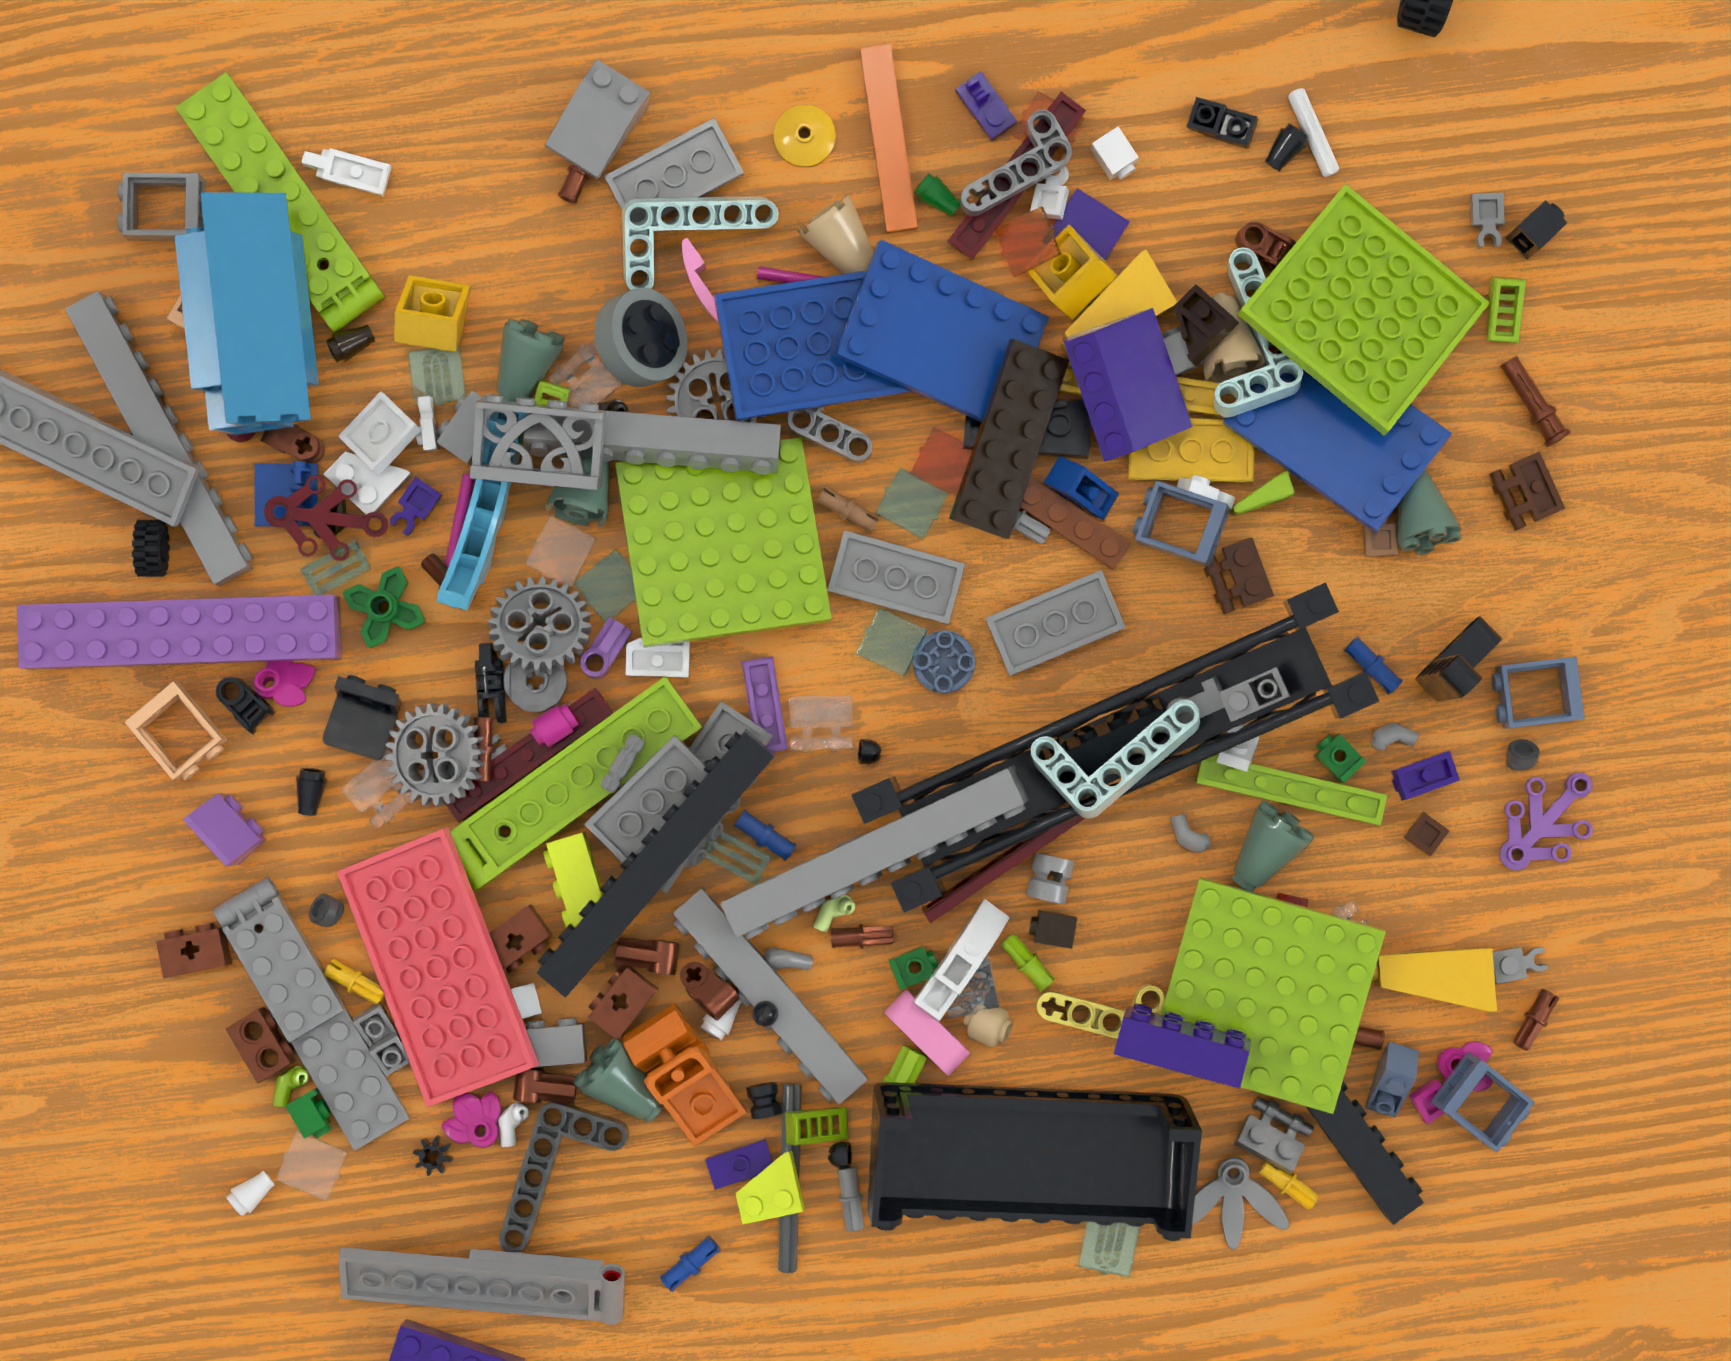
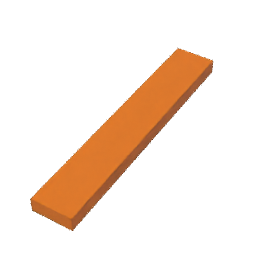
M891 43L860 48V56L886 232L889 234L916 230L918 226Z

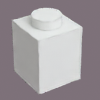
M1116 127L1092 143L1090 151L1110 181L1117 176L1121 180L1136 170L1134 165L1139 157L1119 127Z

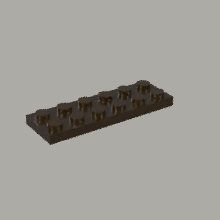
M1016 339L1009 340L949 519L1004 539L1010 538L1070 360Z

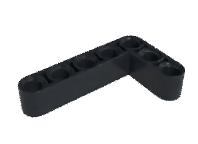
M1478 616L1418 674L1415 680L1437 702L1462 698L1483 678L1474 667L1496 647L1502 638L1481 616Z

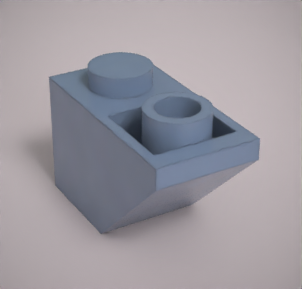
M1388 1042L1379 1059L1365 1108L1392 1117L1397 1116L1416 1080L1419 1050Z

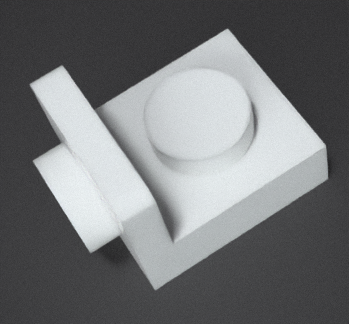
M1246 724L1230 729L1228 733L1236 732L1246 726ZM1260 736L1219 753L1217 763L1247 772L1253 760Z

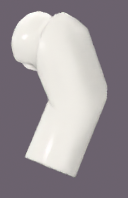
M520 1102L509 1105L498 1118L501 1147L517 1145L515 1128L523 1120H526L529 1115L528 1108Z

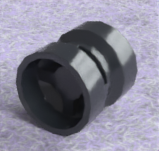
M767 1082L746 1087L747 1096L754 1104L750 1109L752 1119H762L782 1114L781 1103L775 1100L778 1093L777 1082Z

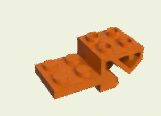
M675 1003L622 1036L623 1045L634 1066L648 1076L644 1079L646 1087L660 1105H664L694 1147L747 1113L742 1101L711 1061L710 1050Z

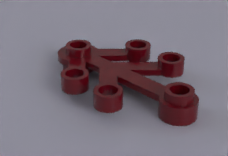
M319 475L310 476L306 484L288 498L275 496L268 500L264 507V516L267 522L274 527H284L298 544L299 552L306 557L313 556L316 553L317 543L314 539L306 537L295 520L309 522L330 549L332 558L337 561H342L348 557L349 548L344 542L338 540L327 524L364 529L365 533L371 537L382 536L388 528V521L380 512H370L366 516L328 512L345 498H351L356 494L357 486L350 479L342 480L335 491L311 509L297 508V506L310 495L319 494L324 490L325 481ZM317 478L322 482L320 490L314 491L310 488L309 483L312 479ZM344 483H351L354 490L350 495L342 493L341 487ZM281 505L285 507L286 515L284 517L278 518L274 515V508ZM378 518L381 521V527L378 530H372L369 527L371 519ZM305 541L313 543L314 550L311 553H305L302 550L301 546ZM337 545L345 547V555L342 557L335 556L333 553L334 547Z

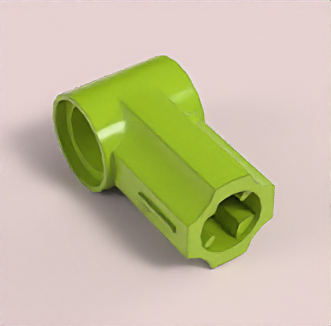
M903 1045L889 1074L885 1075L882 1082L915 1083L927 1056L911 1047Z

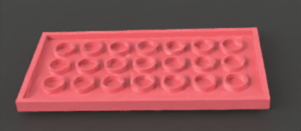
M449 827L337 871L427 1107L540 1065Z

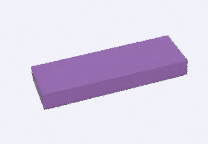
M773 656L742 661L751 721L773 735L766 745L772 752L788 750Z

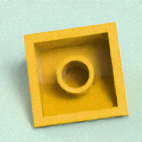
M1068 225L1024 268L1047 297L1072 320L1118 276L1071 225Z
M409 275L395 310L394 342L456 352L463 334L470 285Z

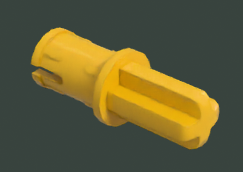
M335 958L331 961L332 966L330 964L327 966L324 975L346 987L348 993L354 992L373 1004H379L383 1000L384 992L381 986L363 976V971L359 970L356 972Z
M1267 1162L1260 1169L1259 1174L1278 1187L1282 1195L1284 1193L1288 1194L1306 1209L1310 1210L1318 1201V1194L1298 1180L1296 1173L1289 1175Z

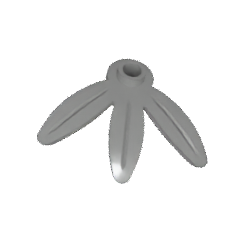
M1230 1157L1223 1160L1218 1167V1178L1210 1181L1195 1193L1192 1221L1193 1226L1223 1196L1222 1226L1228 1247L1232 1250L1238 1247L1243 1231V1196L1261 1216L1274 1226L1283 1230L1289 1227V1221L1279 1202L1267 1189L1249 1178L1250 1171L1247 1163L1238 1157ZM1231 1168L1239 1169L1235 1175L1228 1174V1170Z

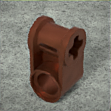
M1257 221L1245 224L1238 231L1235 238L1238 248L1251 249L1256 254L1258 261L1271 270L1276 268L1296 243L1288 236L1277 233ZM1251 230L1258 235L1259 242L1257 245H1251L1246 242V231Z
M294 422V427L265 431L260 440L306 463L320 461L325 452L324 444L318 437L300 428ZM305 443L313 447L311 452L302 449Z
M700 962L688 963L680 972V980L686 987L690 998L697 1002L716 1021L740 999L736 991L721 978L719 979Z

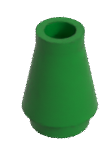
M928 173L914 191L919 197V201L946 213L950 217L960 206V200L954 196L937 175L934 177Z

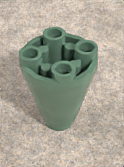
M508 319V322L503 327L497 392L499 395L504 396L503 401L516 402V397L530 398L538 387L539 381L545 377L563 351V342L565 340L563 335L553 331H547V334L538 331L536 323L525 319H520V321Z
M1427 470L1421 474L1397 506L1398 545L1402 551L1415 550L1416 555L1430 553L1434 550L1435 545L1454 543L1462 538L1459 522Z
M1262 800L1254 813L1234 867L1235 874L1232 876V879L1245 890L1253 892L1256 887H1261L1304 851L1315 836L1304 827L1297 826L1300 823L1297 817L1287 811H1284L1281 815L1275 806Z
M616 1038L610 1041L606 1048L600 1045L592 1052L589 1057L592 1063L587 1069H583L573 1082L582 1093L639 1120L644 1119L647 1122H651L664 1106L657 1102L646 1087L644 1079L647 1076L643 1071L634 1066L623 1043Z

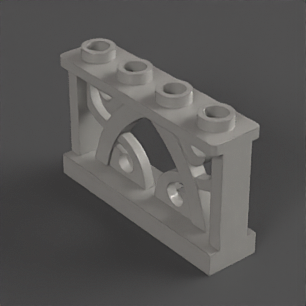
M485 394L484 399L475 401L474 441L470 478L598 490L601 487L606 411L599 410L598 404L580 403L579 408L567 407L566 401L548 400V405L535 404L534 398L516 397V402L503 401L504 396ZM493 412H501L507 416V422L504 425L495 421L497 428L501 432L506 433L502 438L494 435L487 426V419ZM515 412L532 414L524 417L518 422ZM551 415L566 416L567 418L564 420L563 425H561ZM576 420L587 421L593 429L592 436L586 443L576 445L573 440L580 437L584 430L580 432L574 430L573 423ZM540 422L557 437L563 447L549 452L543 459L541 467L534 468L533 460L528 450L514 441L526 429ZM485 437L498 444L493 452L490 463H483ZM593 446L591 473H586L579 451ZM509 448L518 451L522 455L523 459L520 464L516 465L511 462V456L515 455V453L507 452ZM567 453L568 457L560 458L564 462V467L556 468L552 463L553 458L556 455Z

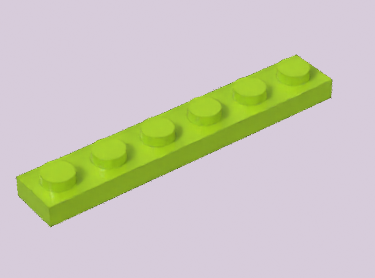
M1217 755L1199 763L1195 781L1197 784L1381 826L1388 796L1386 794L1252 763L1248 771L1245 772L1217 763Z

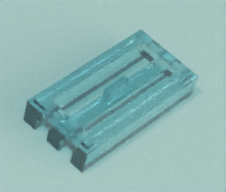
M357 540L347 544L349 552L355 550L356 554L314 576L311 575L312 571L335 560L331 554H328L300 569L313 595H322L372 569ZM341 547L333 551L335 556L341 557L345 555L346 549ZM360 560L361 566L320 587L317 586L316 582Z
M721 831L719 837L762 859L759 865L717 843V838L709 839L704 849L706 851L704 858L757 885L771 856ZM714 848L756 870L755 875L753 876L711 854V849Z

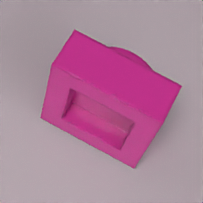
M1436 1079L1431 1080L1409 1095L1422 1121L1426 1124L1431 1123L1444 1114L1430 1103L1442 1087L1441 1083Z

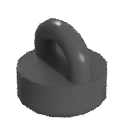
M1524 739L1510 742L1506 753V765L1510 769L1517 771L1532 768L1538 762L1539 748L1533 742Z
M321 894L315 898L310 907V920L319 926L331 927L342 917L344 905L341 901L330 895Z

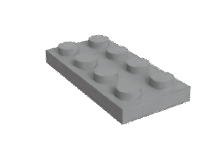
M713 118L604 177L623 210L626 202L632 199L704 197L744 175V172L716 119ZM672 206L664 208L661 212V219L677 211L676 208ZM642 207L632 209L629 215L630 220L636 223L641 222L646 214L645 209Z
M844 530L827 591L948 625L965 564Z
M1102 570L985 618L1009 676L1126 628Z
M674 735L584 825L623 863L632 851L638 855L645 845L641 841L652 828L658 831L666 821L662 819V816L673 804L679 807L687 797L682 793L694 779L700 783L708 774L703 770L706 765Z

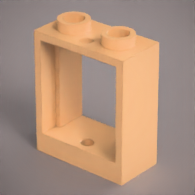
M173 681L125 721V724L172 780H181L183 778L184 781L190 779L200 770L197 765L206 758L210 761L224 750L221 745L228 740L180 682ZM179 699L213 738L180 767H178L146 728Z

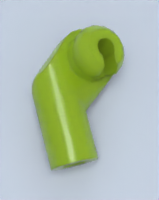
M291 1067L277 1077L273 1106L286 1107L289 1104L291 1091L308 1082L309 1075L303 1067Z

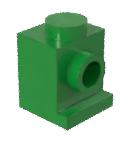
M1329 733L1316 745L1319 751L1314 754V757L1339 783H1344L1367 762L1341 734H1336L1333 737ZM1337 750L1344 752L1345 757L1341 762L1336 761L1334 758V753Z
M924 946L888 959L900 990L929 979L934 972L933 969L938 967L933 951L929 950L926 952ZM913 961L921 964V970L917 973H912L909 970V964Z
M318 1088L311 1090L286 1105L288 1112L304 1139L312 1134L317 1139L332 1130L329 1125L332 1123L329 1119L332 1114L323 1099L318 1100L316 1096L320 1093Z

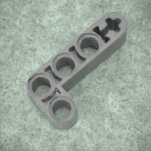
M1041 109L1035 111L1030 116L1026 132L1034 146L1032 150L964 188L960 197V206L965 214L969 216L981 215L1058 172L1067 165L1072 155V148L1058 121L1051 112ZM1039 119L1044 120L1049 124L1050 129L1047 133H1038L1033 127V122ZM1052 147H1059L1064 151L1065 158L1061 161H1055L1050 158L1048 150ZM1031 162L1036 165L1038 173L1034 176H1026L1021 170V165ZM1004 177L1009 181L1010 189L1000 192L994 187L993 181L996 178ZM983 185H986L989 194L981 198L979 206H976L975 203L969 204L970 194L972 193L975 197L983 194L985 191V186Z

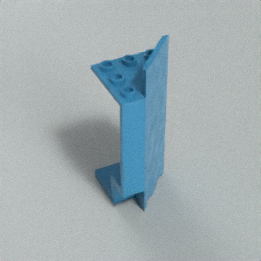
M200 192L204 227L186 229V234L175 235L191 389L205 392L209 430L231 435H241L294 427L293 422L311 420L307 387L319 385L303 237L301 234L290 230L286 193Z

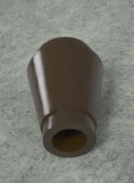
M368 325L331 334L332 337L326 340L336 363L342 360L347 362L371 343L375 342Z

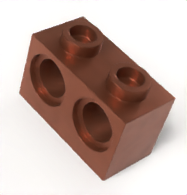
M264 1007L226 1028L227 1033L257 1083L264 1081L296 1061L293 1057L296 1054L291 1042L288 1043L286 1038L283 1039L277 1030L279 1026L270 1010L267 1012ZM252 1021L258 1022L262 1026L263 1032L260 1038H254L249 1033V1025ZM267 1049H273L277 1052L279 1060L276 1065H270L266 1062L264 1055Z

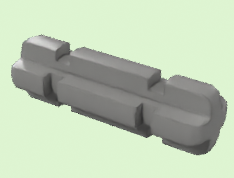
M635 734L629 735L625 742L626 747L624 749L621 748L609 768L610 773L606 774L601 781V787L611 793L616 792L621 784L619 782L620 779H624L637 758L635 756L636 753H640L645 745V741Z

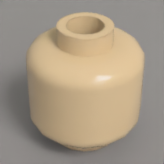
M983 1005L976 1006V1008L971 1007L974 1012L968 1010L969 1013H966L964 1018V1024L968 1025L967 1034L969 1038L991 1048L999 1043L1004 1044L1013 1026V1021L1010 1020L1008 1011L999 1006L988 1009Z

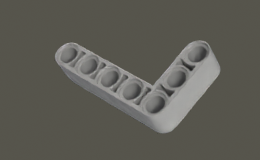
M825 406L789 412L787 417L788 426L796 436L802 437L853 463H864L870 458L872 454V441L866 434L823 414ZM799 413H804L810 417L811 422L808 427L800 429L794 426V417ZM834 427L838 430L839 437L834 442H826L821 437L823 429ZM855 440H861L867 445V451L861 456L853 455L849 450L850 444Z

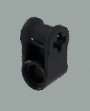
M224 678L216 687V696L219 701L253 735L257 732L256 727L264 719L276 713L274 708L241 678ZM231 682L236 683L240 689V694L235 700H230L225 693L227 685Z

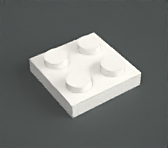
M380 391L338 437L379 476L422 429L388 396Z

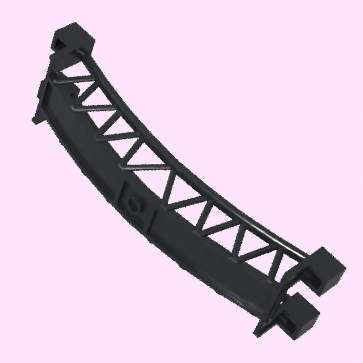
M1326 582L1285 600L1283 604L1289 615L1285 619L901 790L896 777L893 776L852 794L851 796L863 823L866 824L897 809L903 817L1015 765L1030 797V800L1024 804L1026 809L1007 819L1001 814L995 817L997 823L977 833L973 827L967 830V837L952 845L947 846L945 841L939 843V850L921 858L924 865L923 868L894 880L891 885L903 912L905 913L941 897L946 892L941 880L942 877L1080 816L1071 805L1053 809L1067 801L1036 768L1033 762L1031 750L1028 749L1031 748L1033 742L1039 737L1047 736L1055 738L1054 740L1070 738L1076 735L1077 731L1089 725L1097 726L1106 722L1110 715L1118 712L1124 714L1135 709L1138 703L1147 699L1153 701L1158 698L1165 712L1168 704L1175 698L1180 696L1191 697L1204 691L1201 683L1214 676H1217L1224 690L1278 667L1290 697L1232 722L1225 708L1200 718L1198 730L1120 796L1122 797L1329 705L1335 718L1341 719L1380 702L1367 672L1359 673L1332 685L1308 634L1307 626L1339 612ZM1294 628L1296 630L1295 632H1292L1290 634L1287 632ZM1274 640V641H1272V642H1270V643H1268V644H1265V645H1263V646H1261V647H1259V648H1256V649L1250 651L1251 649H1253L1254 647H1256L1257 645H1259V644H1261V643ZM1225 662V663H1223V664H1221V665H1218V666H1216V667H1214V668H1212V669H1209V670H1207V671H1205V672H1203V673L1198 674L1199 672H1201L1202 670H1204V669L1207 668V667H1210V666H1213V665H1216V664ZM1173 685V686H1171V687H1169V688H1167V689H1164V690H1162V691H1160V692H1158V693H1156V694H1153V695L1149 696L1150 694H1152L1153 692H1155L1156 690H1158V689H1160V688ZM1323 690L1324 694L1315 697L1317 691ZM1303 698L1289 709L1274 711L1278 708H1281L1287 704H1290L1294 701ZM1122 708V709L1117 710V711H1115V712H1113V713H1111V714H1109V715H1106V716H1104V717H1102V718H1100V719H1097V720H1095V721H1093V722H1091V723H1088V724H1086V725L1080 727L1081 725L1087 723L1088 721H1090V720L1096 718V717L1099 716V715H1102V714H1105V713L1114 711V710H1116V709ZM1253 720L1252 722H1250L1249 724H1247L1246 726H1244L1236 732L1221 734ZM1201 743L1199 746L1191 750L1189 753L1174 755L1178 752H1181L1187 748H1190L1196 744ZM1042 749L1038 753V758L1046 760ZM1142 756L1129 763L1132 765H1140L1145 761V756ZM1003 761L995 766H992L986 770L979 772L980 770L984 769L992 763ZM1110 774L1106 776L1104 783L1109 784L1121 777L1117 774ZM1114 783V784H1111V785H1108V786H1115V785H1117L1118 783ZM948 784H952V785H950V786H948V787H945V788H943V789H941V790H939V791H937V792H934V793L928 795L929 793L933 792L934 790H936L937 788H939V787H941V786H945V785H948ZM1090 794L1085 795L1080 799L1079 803L1084 807H1091L1096 803L1097 798ZM914 799V802L907 804V801ZM1032 818L1021 828L1002 832L1008 828H1011L1019 823H1022ZM977 842H980L970 851L953 854ZM938 860L944 862L937 866H935L934 862Z

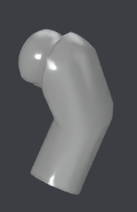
M1389 723L1374 731L1371 745L1380 751L1385 750L1387 745L1395 741L1413 747L1419 733L1397 723Z
M1185 813L1170 817L1177 843L1180 846L1194 853H1201L1210 847L1211 840L1206 833L1199 834L1189 829Z
M776 947L769 948L764 955L765 961L773 970L798 968L808 971L813 963L811 955L784 949L779 950Z

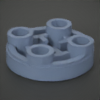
M947 630L936 631L925 636L917 645L912 661L913 670L918 681L924 687L936 693H951L961 689L971 679L976 663L975 654L969 642L961 635Z

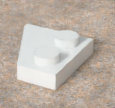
M344 452L324 473L337 488L342 480L350 479L354 481L357 486V492L349 499L366 515L370 512H377L412 475L408 470L388 465L378 476L357 455L349 452ZM344 483L341 487V491L345 495H350L354 490L351 483Z

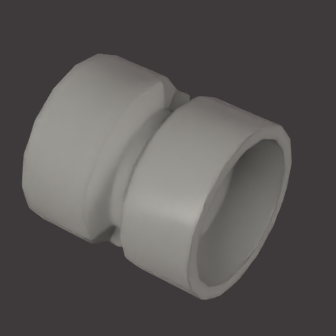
M1035 852L1032 864L1035 876L1029 878L1026 896L1065 905L1069 890L1065 882L1072 877L1075 861ZM1050 871H1054L1053 880L1047 879Z

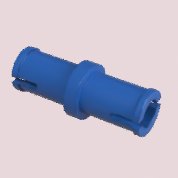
M1357 636L1345 647L1344 651L1363 668L1362 672H1367L1368 676L1370 675L1389 695L1399 687L1403 680L1383 662L1384 658L1380 654L1376 655Z
M747 810L741 813L734 824L735 828L737 827L756 840V845L759 847L765 846L784 861L789 858L796 847L795 843H792L773 830V825L769 823L767 826L748 813Z
M708 1235L689 1253L684 1252L680 1256L681 1260L660 1276L661 1281L673 1292L692 1274L696 1276L701 1271L700 1267L721 1251L720 1247Z

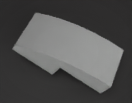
M381 1003L375 1004L353 1017L354 1025L369 1046V1052L385 1076L410 1063L398 1030Z

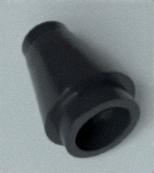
M1288 123L1284 129H1280L1265 162L1280 172L1283 167L1306 147L1304 143L1308 137L1295 126Z
M314 768L300 769L299 775L296 776L299 814L317 815V809L319 808L327 783L325 771Z

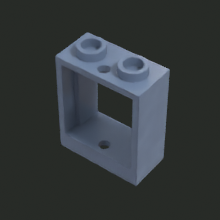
M1156 480L1154 487H1149L1146 492L1143 504L1147 507L1144 515L1137 518L1133 528L1136 542L1139 545L1210 568L1231 510L1226 503ZM1164 496L1211 511L1196 553L1150 538Z
M1577 657L1495 667L1496 673H1492V686L1494 692H1498L1500 704L1496 705V717L1498 723H1502L1503 729L1585 719ZM1558 667L1564 714L1514 720L1508 673Z
M1470 1052L1466 1053L1430 1101V1103L1495 1152H1498L1501 1147L1509 1142L1512 1132L1521 1121L1527 1118L1530 1108L1535 1103L1493 1068ZM1486 1075L1511 1096L1486 1130L1482 1132L1457 1113V1110L1481 1078Z

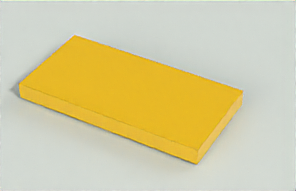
M1190 418L1193 427L1128 454V480L1132 481L1157 480L1178 482L1179 478L1191 479L1192 475H1198L1209 479L1210 482H1254V446L1224 426V419Z

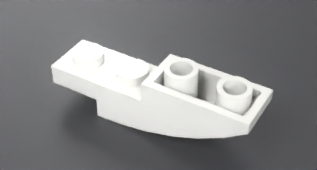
M983 899L913 1003L940 1021L957 995H960L1010 917Z

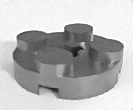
M509 663L504 673V688L514 704L526 711L543 712L560 703L568 684L565 668L561 671L556 665L552 666V675H549L545 668H541L539 676L544 678V684H540L538 690H533V685L527 684V678L533 677L534 668L530 667L523 674L522 664L519 663L512 669Z

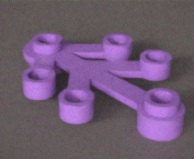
M1584 773L1570 774L1564 783L1565 791L1544 814L1542 794L1546 790V784L1543 779L1538 777L1528 779L1525 783V790L1529 797L1530 829L1523 837H1521L1520 818L1525 813L1524 805L1520 801L1515 800L1505 804L1504 814L1507 817L1508 841L1500 849V860L1505 867L1511 870H1521L1531 860L1553 859L1556 862H1566L1570 859L1571 849L1564 843H1557L1552 848H1531L1540 837L1574 836L1578 839H1587L1591 836L1593 828L1586 820H1578L1573 824H1553L1576 798L1585 797L1591 792L1592 781L1588 775ZM1578 779L1583 780L1585 783L1582 791H1578L1575 788V782ZM1533 781L1539 782L1541 786L1537 793L1532 792L1530 788ZM1512 804H1516L1519 807V813L1516 816H1512L1509 812ZM1580 824H1584L1587 827L1586 834L1582 836L1577 832V827ZM1559 847H1563L1566 851V855L1561 859L1556 856V850ZM1517 848L1521 851V858L1515 861L1511 853Z

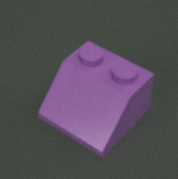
M216 794L183 820L226 867L240 865L267 840L261 834L264 829L254 818L250 817L247 819L240 811L243 806L233 795Z

